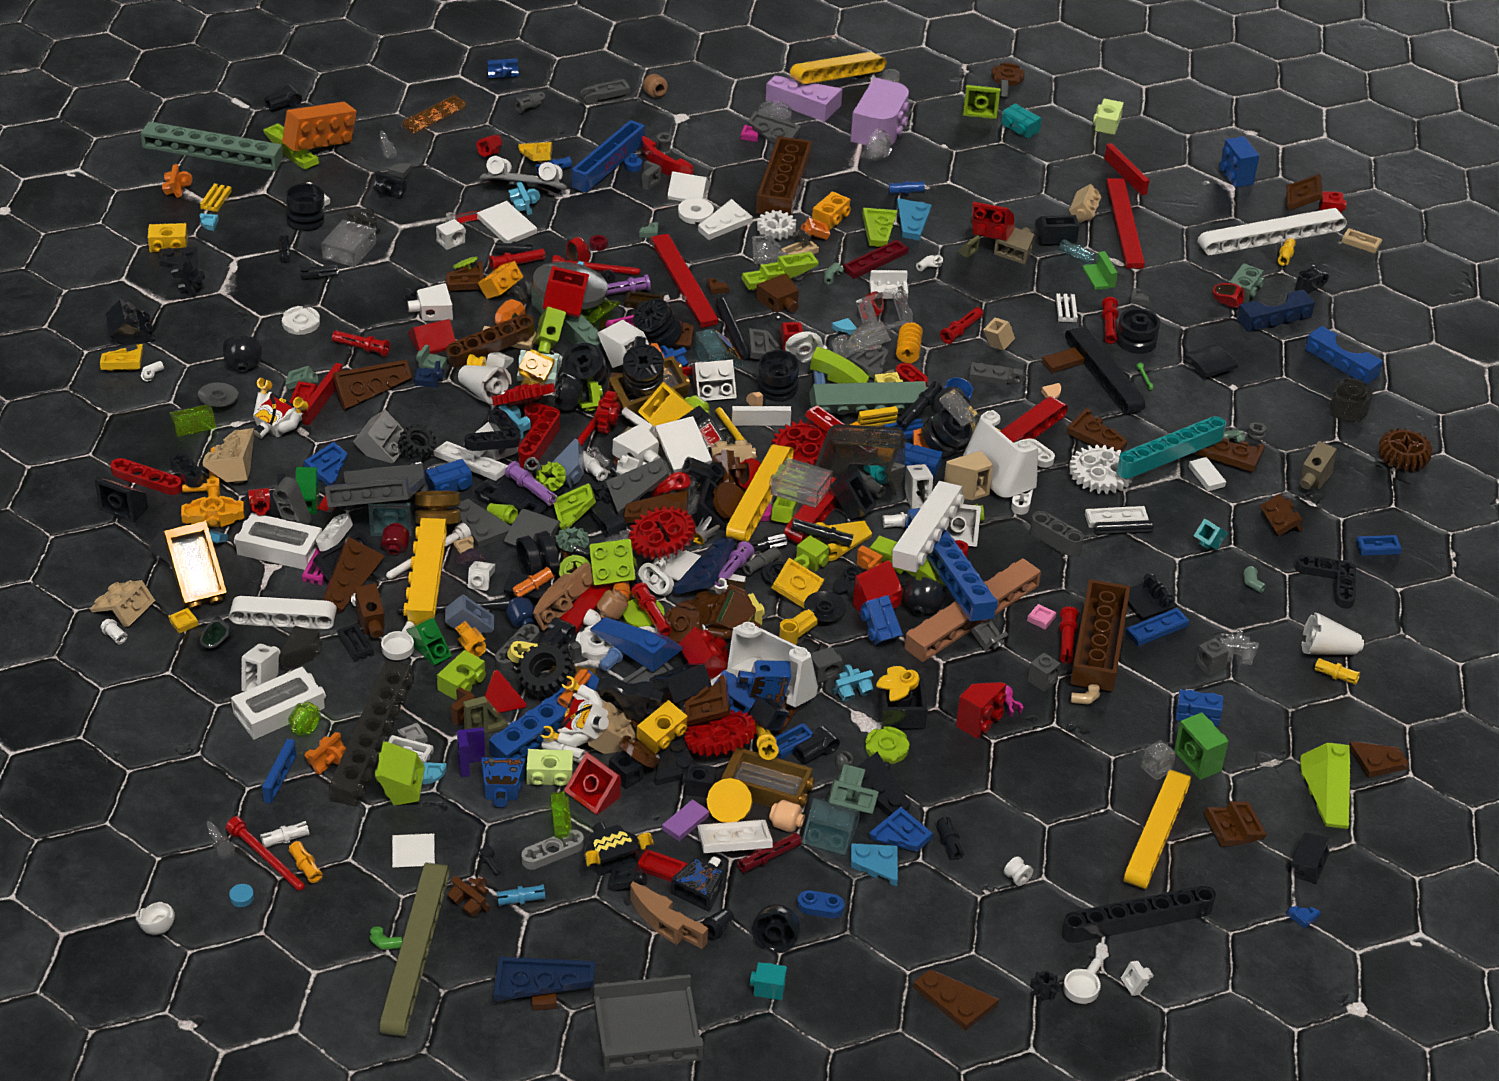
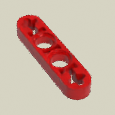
M123 458L115 459L110 464L112 475L117 478L168 495H176L182 491L181 478L176 475ZM136 472H142L140 475H133ZM153 478H160L157 481H151Z

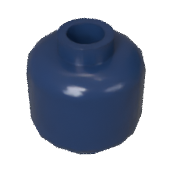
M516 597L508 603L506 614L515 628H521L526 624H534L536 620L533 614L535 607L528 598Z

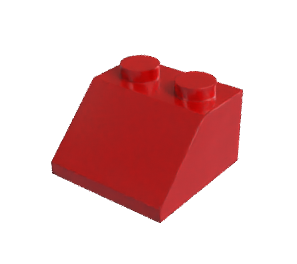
M889 560L855 576L853 607L859 613L861 606L865 602L889 595L893 609L901 605L903 589Z

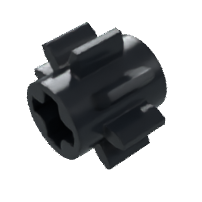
M1048 970L1040 973L1036 972L1035 978H1032L1030 982V987L1034 988L1033 996H1037L1042 1001L1050 998L1055 999L1056 992L1060 991L1061 986L1057 982L1058 975H1054Z

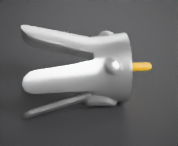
M711 516L702 525L703 518L701 519L698 527L695 528L696 534L693 535V542L703 545L709 537L717 534L714 532L719 529V525L707 531V526L712 520Z

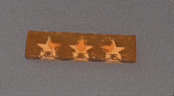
M453 95L402 121L403 127L416 133L465 108L466 102Z

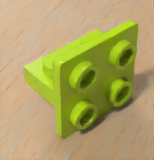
M630 539L590 544L593 582L595 586L634 581L636 579L635 568H637V562L633 556Z

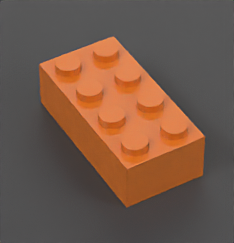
M346 102L287 110L282 142L293 151L350 143L352 141L357 111Z

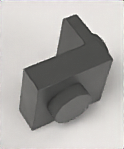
M990 619L971 630L984 651L992 647L994 650L1001 647L1005 643L1003 640L1008 636L1007 632L1000 634Z

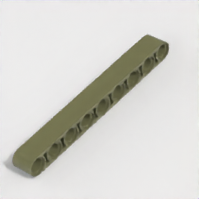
M427 862L424 864L382 1013L380 1034L403 1037L407 1034L448 883L449 865Z

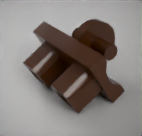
M728 449L721 450V453L713 455V462H718L725 470V475L715 484L720 485L724 482H731L737 485L736 478L741 477V470L746 469L745 464H740V457H735L734 451Z
M456 875L451 879L454 886L450 889L447 896L456 905H459L467 897L469 900L462 907L467 914L474 918L481 910L487 913L491 909V906L486 903V898L480 894L486 895L489 892L486 888L487 880L484 877L479 876L476 879L470 877L467 881L470 886Z

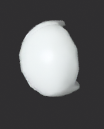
M157 902L145 909H141L140 917H136V920L145 933L161 935L171 928L175 919V912L169 904Z

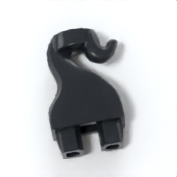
M600 677L596 688L600 698L605 697L603 700L607 703H613L617 700L624 712L639 722H642L644 718L650 716L660 707L664 692L653 689L654 683L643 681L631 684L609 677Z

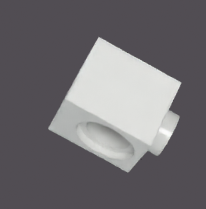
M455 219L436 226L437 242L446 250L465 243L466 230Z

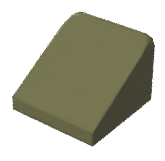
M980 236L974 237L959 249L957 253L969 258L978 251Z

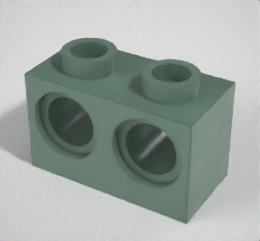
M1243 263L1229 283L1243 287V302L1248 303L1251 297H1255L1258 288L1261 289L1263 286L1264 278L1262 276L1264 270Z

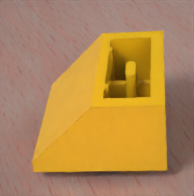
M662 382L638 412L655 427L676 421L694 408L677 391Z

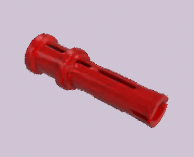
M541 248L516 254L507 252L504 255L495 257L491 255L489 256L490 269L493 272L499 266L513 261L518 265L545 260V251Z
M1106 297L1102 300V308L1104 309L1102 317L1105 320V341L1109 344L1117 341L1116 319L1119 313L1117 310L1118 300L1114 297Z
M975 307L960 320L951 322L948 328H943L940 331L941 340L946 344L953 343L956 337L964 334L965 329L983 317L982 309Z
M337 330L332 335L333 342L362 348L367 353L375 352L385 357L390 350V341L387 339L378 340L374 336L366 338Z
M646 583L636 584L631 589V595L637 599L639 608L646 611L659 634L664 636L670 635L672 628L657 607L656 598L650 594L648 585Z
M1067 606L1060 611L1062 621L1059 624V630L1062 633L1060 661L1064 664L1065 657H1067V664L1072 663L1074 660V634L1078 630L1076 619L1079 617V611L1076 608Z

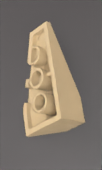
M254 428L234 430L224 439V444L216 445L213 453L208 452L202 462L203 466L226 482L238 484L247 480L251 468Z

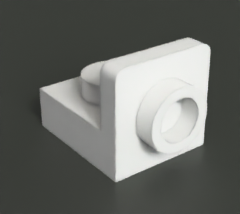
M475 561L469 567L468 588L487 591L489 589L490 577L495 572V564Z

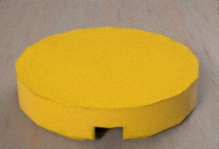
M732 778L722 779L715 783L707 796V806L711 815L721 823L742 821L750 813L753 803L752 794L747 786L740 780Z

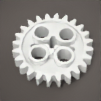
M1089 445L1087 450L1081 448V452L1076 451L1075 456L1072 455L1069 467L1070 474L1072 475V480H1077V485L1083 484V489L1089 487L1090 492L1096 489L1098 494H1100L1101 490L1108 494L1109 490L1113 493H1116V489L1123 491V487H1128L1129 483H1132V478H1122L1117 475L1116 471L1121 450L1115 452L1114 447L1107 449L1106 445L1103 448H1099L1096 445L1095 448H1092Z

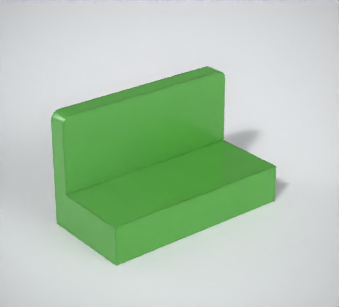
M1098 252L1097 263L1084 265L1083 270L1095 290L1115 288L1118 272L1106 252Z

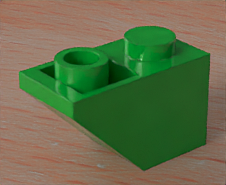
M296 467V482L300 487L309 513L317 514L320 499L317 467Z
M434 617L422 620L406 629L414 640L415 649L432 665H436L452 656Z

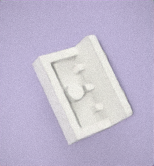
M871 270L870 293L877 291L883 299H908L907 271Z

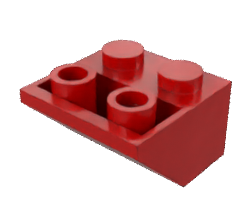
M973 202V235L1007 241L1014 231V214L1005 207Z
M552 266L542 309L546 310L547 307L566 312V315L580 318L588 289L589 274Z
M694 627L678 643L683 646L681 651L688 663L705 664L709 679L715 678L723 670L727 669L730 652L726 648L727 643L719 636L715 638L709 631H703Z
M1003 682L972 684L960 695L956 727L975 738H979L983 733H987L991 725L996 720L999 721L1004 714L1003 704L1007 697L1005 694L1007 684Z

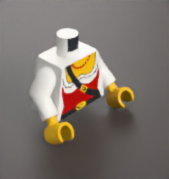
M259 378L257 386L261 391L258 392L253 414L257 424L253 433L260 439L267 433L277 438L286 432L296 429L298 423L302 420L301 411L307 410L308 403L303 401V398L296 397L292 404L272 392L267 394L266 392L272 388V383L266 380L264 385L265 380Z
M566 676L572 680V684L569 687L564 684L562 686L568 691H577V694H573L557 732L560 734L556 733L552 727L544 726L543 728L551 733L549 736H541L546 742L558 740L557 743L578 747L588 740H596L601 730H605L608 727V711L602 708L603 702L596 691L583 684L580 686L576 679Z

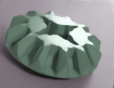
M575 526L571 529L566 527L565 530H559V534L556 535V543L561 549L568 552H573L576 545L585 549L589 544L588 532H584L583 528L576 529Z

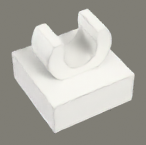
M1131 961L1121 979L1131 995L1135 996L1141 994L1144 987L1148 986L1150 978H1153L1154 975L1149 968H1143L1139 961Z

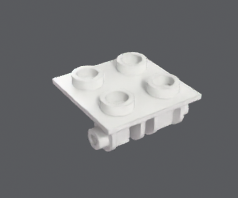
M678 550V555L671 553L670 558L664 555L661 560L657 557L652 564L658 566L672 579L679 581L701 557L700 555L687 550Z

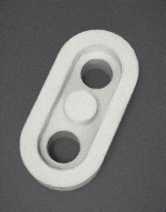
M1026 439L1038 447L1039 467L1047 468L1054 464L1055 455L1051 450L1035 439Z
M645 563L640 567L638 575L643 583H646L654 593L667 596L672 592L674 586L673 579L658 566L652 563Z

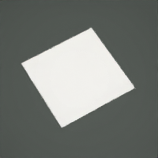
M434 834L393 835V867L424 866L425 862L435 863Z

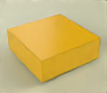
M188 608L169 616V622L179 634L198 626L197 618Z

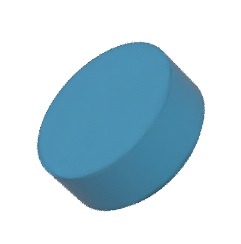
M247 884L235 885L230 890V901L236 907H246L254 900L253 889Z

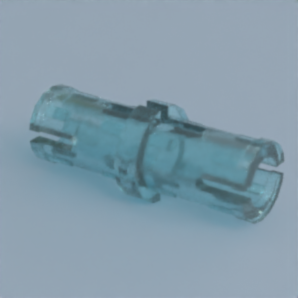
M1066 239L1062 240L1064 244L1060 243L1059 249L1072 255L1075 259L1079 258L1088 264H1092L1095 260L1096 255L1083 249L1081 245H1075Z

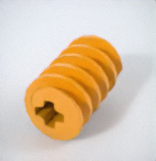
M905 323L899 329L896 355L904 363H914L920 355L923 330L916 323Z

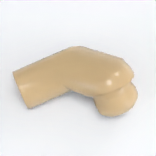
M1091 684L1085 693H1071V703L1091 704L1099 698L1100 687Z

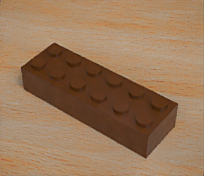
M778 136L757 194L756 213L765 215L766 211L772 213V210L777 212L781 210L783 214L788 212V216L793 214L811 160L812 141Z
M1089 579L1070 684L1084 687L1095 684L1101 690L1113 692L1131 586Z

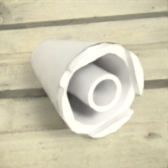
M465 365L458 373L459 382L487 404H493L492 396L505 394L504 391L508 389V385L512 381L507 369L496 366Z
M1314 613V615L1309 616L1303 631V635H1306V642L1302 641L1301 644L1302 651L1305 654L1357 655L1363 649L1364 640H1362L1360 634L1319 613Z

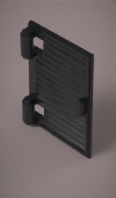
M503 475L497 481L488 478L474 490L479 500L488 504H495L497 502L499 504L513 505L518 510V514L528 506L535 508L532 512L541 514L549 506L529 489L518 486L514 479L508 478L506 475ZM560 487L558 490L553 491V493L559 497L565 491V488ZM487 489L494 491L490 495L485 494Z

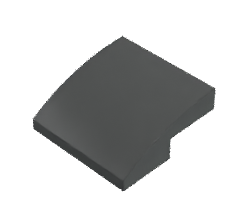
M522 509L509 529L504 542L516 547L517 538L529 535L533 539L535 533L546 530L554 539L561 522Z

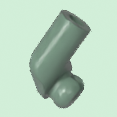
M833 263L825 270V284H832L833 275L835 273L841 275V272L844 271L840 263Z
M1241 430L1224 432L1223 438L1235 439L1237 444L1240 441H1245L1244 433Z
M1252 566L1247 567L1243 573L1245 584L1262 593L1266 588V584L1257 580L1258 571Z

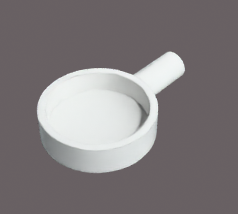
M408 621L402 631L391 632L383 637L381 647L385 657L391 660H403L412 655L414 640L406 629L413 626V622Z
M1093 959L1087 970L1075 969L1066 975L1063 990L1070 1000L1086 1004L1093 1002L1098 997L1100 981L1095 974L1101 966V961Z

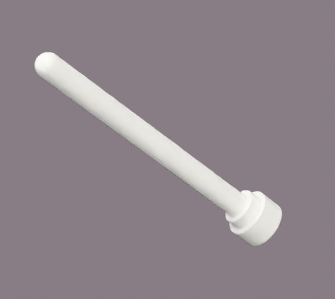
M465 523L456 526L453 533L446 537L445 547L452 544L453 541L470 537L471 531ZM411 558L388 571L386 577L393 579L410 569Z

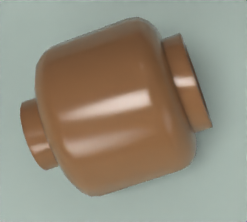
M651 74L645 78L643 88L651 97L660 98L666 94L668 84L660 75Z
M613 589V591L607 590L597 603V608L600 610L599 615L602 618L607 617L619 620L628 607L627 597L617 589Z

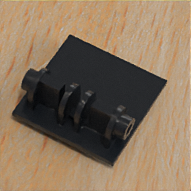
M1145 574L1144 583L1130 587L1128 603L1142 619L1178 606L1174 602L1172 594L1166 591L1165 586L1161 582H1157L1158 580L1154 574Z

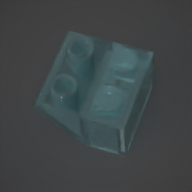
M813 798L802 843L846 855L856 832L861 811L832 804L828 800Z

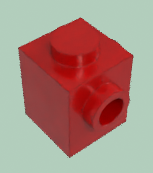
M1323 191V199L1319 201L1318 205L1319 211L1336 208L1342 214V211L1346 210V200L1343 198V193Z

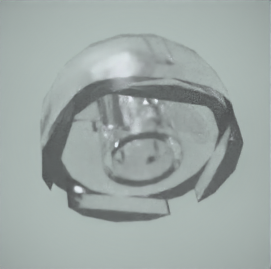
M877 127L860 156L870 162L881 161L884 157L888 158L893 150L890 148L892 143L890 135L882 128Z

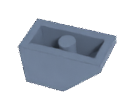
M576 438L552 462H557L564 467L566 471L564 484L569 488L578 483L584 475L583 449Z
M464 594L445 608V623L451 628L455 629L466 621L471 628L476 627L480 633L494 631V615Z

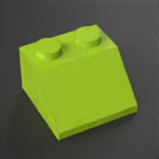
M966 85L963 116L997 119L1000 88Z

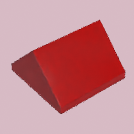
M450 319L413 327L408 331V335L417 351L422 350L426 344L429 345L430 354L445 351L450 343L456 341Z
M586 752L564 791L598 815L621 797V776Z

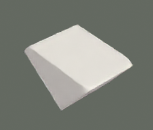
M499 352L488 354L486 366L506 369L514 359Z

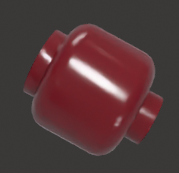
M392 523L386 526L382 533V548L391 555H398L407 550L409 531L404 525Z

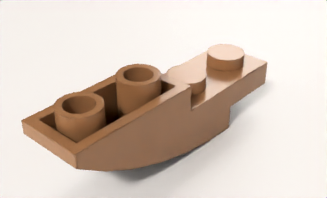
M583 563L571 574L564 573L540 598L533 614L541 630L544 631L548 628L550 621L554 617L560 618L573 607L572 601L594 584L590 564Z
M635 882L631 883L630 900L642 919L652 929L676 945L683 939L701 949L705 947L708 943V927L684 916L680 912L674 911L673 901L669 900L666 896L659 895L649 890L646 886H641Z

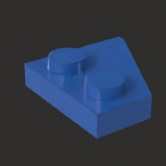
M332 442L306 459L304 467H317L318 479L325 485H334L347 459V452L335 442Z
M902 807L897 809L869 833L870 839L915 852L919 851L933 839V833Z

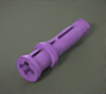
M646 274L644 277L639 278L629 277L627 281L607 284L610 290H607L606 295L628 291H650L649 276Z
M517 461L511 462L505 470L506 477L514 479L518 486L529 489L549 506H551V503L554 504L556 502L557 495L532 477V473L521 468Z
M740 542L737 545V549L730 553L729 560L722 568L714 585L722 587L723 585L718 583V579H729L738 568L742 567L743 563L747 562L748 558L753 556L754 547L749 542Z

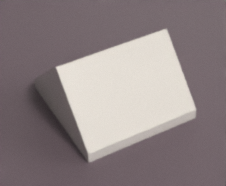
M672 171L667 199L685 201L692 198L704 199L710 187V181L707 177Z
M963 504L962 507L957 509L955 518L950 520L947 528L948 533L954 540H961L966 542L968 546L977 547L981 506Z

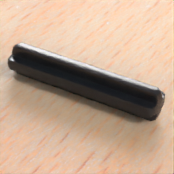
M1152 520L1094 523L1095 534L1152 532L1154 529Z

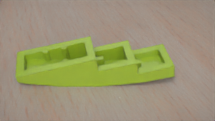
M276 124L263 129L271 142L282 144L283 154L304 170L319 164L318 157L308 152V149L293 151L282 142L284 131L282 125Z
M812 252L778 256L776 263L762 264L759 271L742 273V280L749 290L756 289L757 284L785 273L790 278L798 276L818 266L819 262Z
M879 535L869 549L883 556L882 561L889 560L893 565V549L898 542ZM927 557L924 565H921L917 572L905 570L911 576L916 577L917 580L925 577L938 582L943 588L945 586ZM893 567L900 574L904 571V569Z

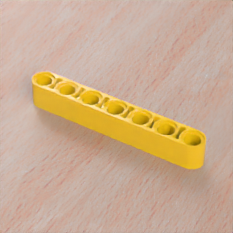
M873 52L799 63L793 65L790 69V77L802 84H810L875 73L884 69L886 60Z
M774 444L770 447L727 525V538L733 537L734 540L746 542L750 540L793 460L794 451L792 447Z
M1169 770L1129 862L1124 882L1143 889L1147 888L1188 791L1191 776Z

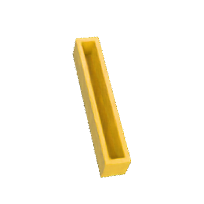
M421 518L420 526H416V539L418 541H414L413 553L415 554V556L411 557V569H413V572H409L408 578L411 586L406 589V600H408V603H404V616H407L408 621L413 622L414 625L428 618L434 617L435 619L447 537L446 519Z

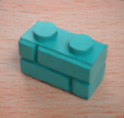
M1015 103L1010 108L1008 107L1003 110L1001 123L1028 139L1040 131L1042 118Z

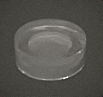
M887 69L883 72L884 80L899 81L900 73L897 70Z

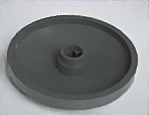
M551 262L540 266L534 272L532 285L535 292L543 299L552 266L589 274L588 289L582 309L598 306L606 298L607 282L598 272L589 267L572 262Z

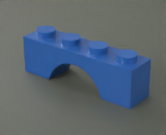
M1320 326L1308 335L1306 351L1365 385L1380 375L1383 360L1369 352L1351 353L1345 351L1336 343L1337 334L1327 328Z

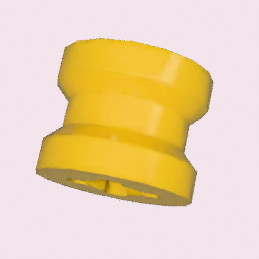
M470 354L466 365L486 366V357L481 356L478 358Z

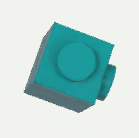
M1204 518L1194 536L1200 539L1199 544L1208 550L1211 547L1218 550L1228 532Z
M758 962L757 971H752L750 986H754V996L782 1000L787 966Z

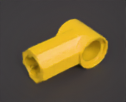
M804 610L793 619L781 621L779 637L796 645L798 638L816 626L818 620L811 610Z

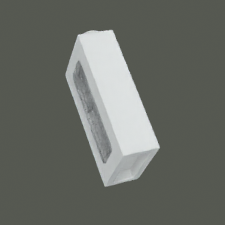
M251 513L249 518L244 521L240 533L236 534L234 545L236 546L237 555L305 570L315 550L318 549L316 539L321 534L322 528Z
M300 667L231 697L234 715L253 740L324 709L326 694L321 686H317L312 674L307 673L303 667Z

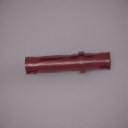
M794 832L772 843V848L755 849L752 854L737 861L738 867L741 872L746 873L757 866H764L769 860L801 846V837L798 833ZM785 844V847L774 851L775 848ZM763 854H766V856H764V857H762V858H760V859H758V860H756V861L754 860L755 858H757V857H759V856H761V855H763Z

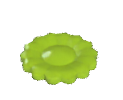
M470 257L469 259H465L461 262H458L453 266V268L456 269L467 266L468 269H471L470 263L476 261L478 258Z

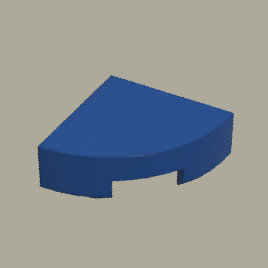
M1294 906L1287 911V915L1304 929L1317 920L1321 914L1319 910L1313 907L1308 909Z

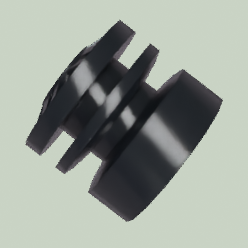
M300 183L288 188L286 191L287 223L301 230H311L322 226L325 222L323 189L309 183Z
M656 298L643 303L633 317L634 326L644 332L649 345L657 343L659 347L664 345L669 347L679 339L683 331L682 322L663 299Z
M648 344L635 345L627 350L623 356V383L625 388L634 395L647 396L653 394L664 379V358L656 347Z
M772 350L761 356L759 360L758 388L765 398L773 401H785L796 395L799 382V360L797 357L785 350Z

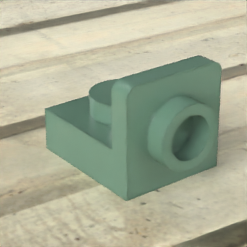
M425 344L422 350H419L416 360L419 363V368L434 369L436 361H440L442 369H445L448 364L446 357L430 354L429 345Z
M305 366L290 371L285 385L290 390L296 388L298 381L317 384L318 376L312 371L310 366Z

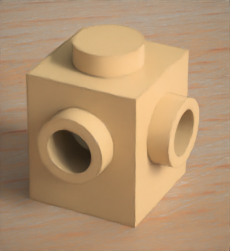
M994 318L983 329L989 346L1005 350L1015 339L1010 323L1002 319Z

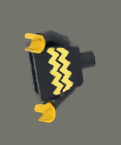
M598 822L593 826V833L589 835V843L585 845L583 861L587 866L594 864L598 877L611 873L612 867L633 862L638 863L639 848L644 850L647 845H654L652 835L646 832L636 836L625 831L620 825L607 828L604 822Z

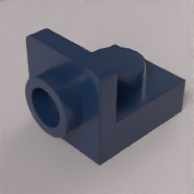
M436 361L434 369L417 368L414 380L415 386L438 388L439 381L443 380L444 369L440 367V361Z

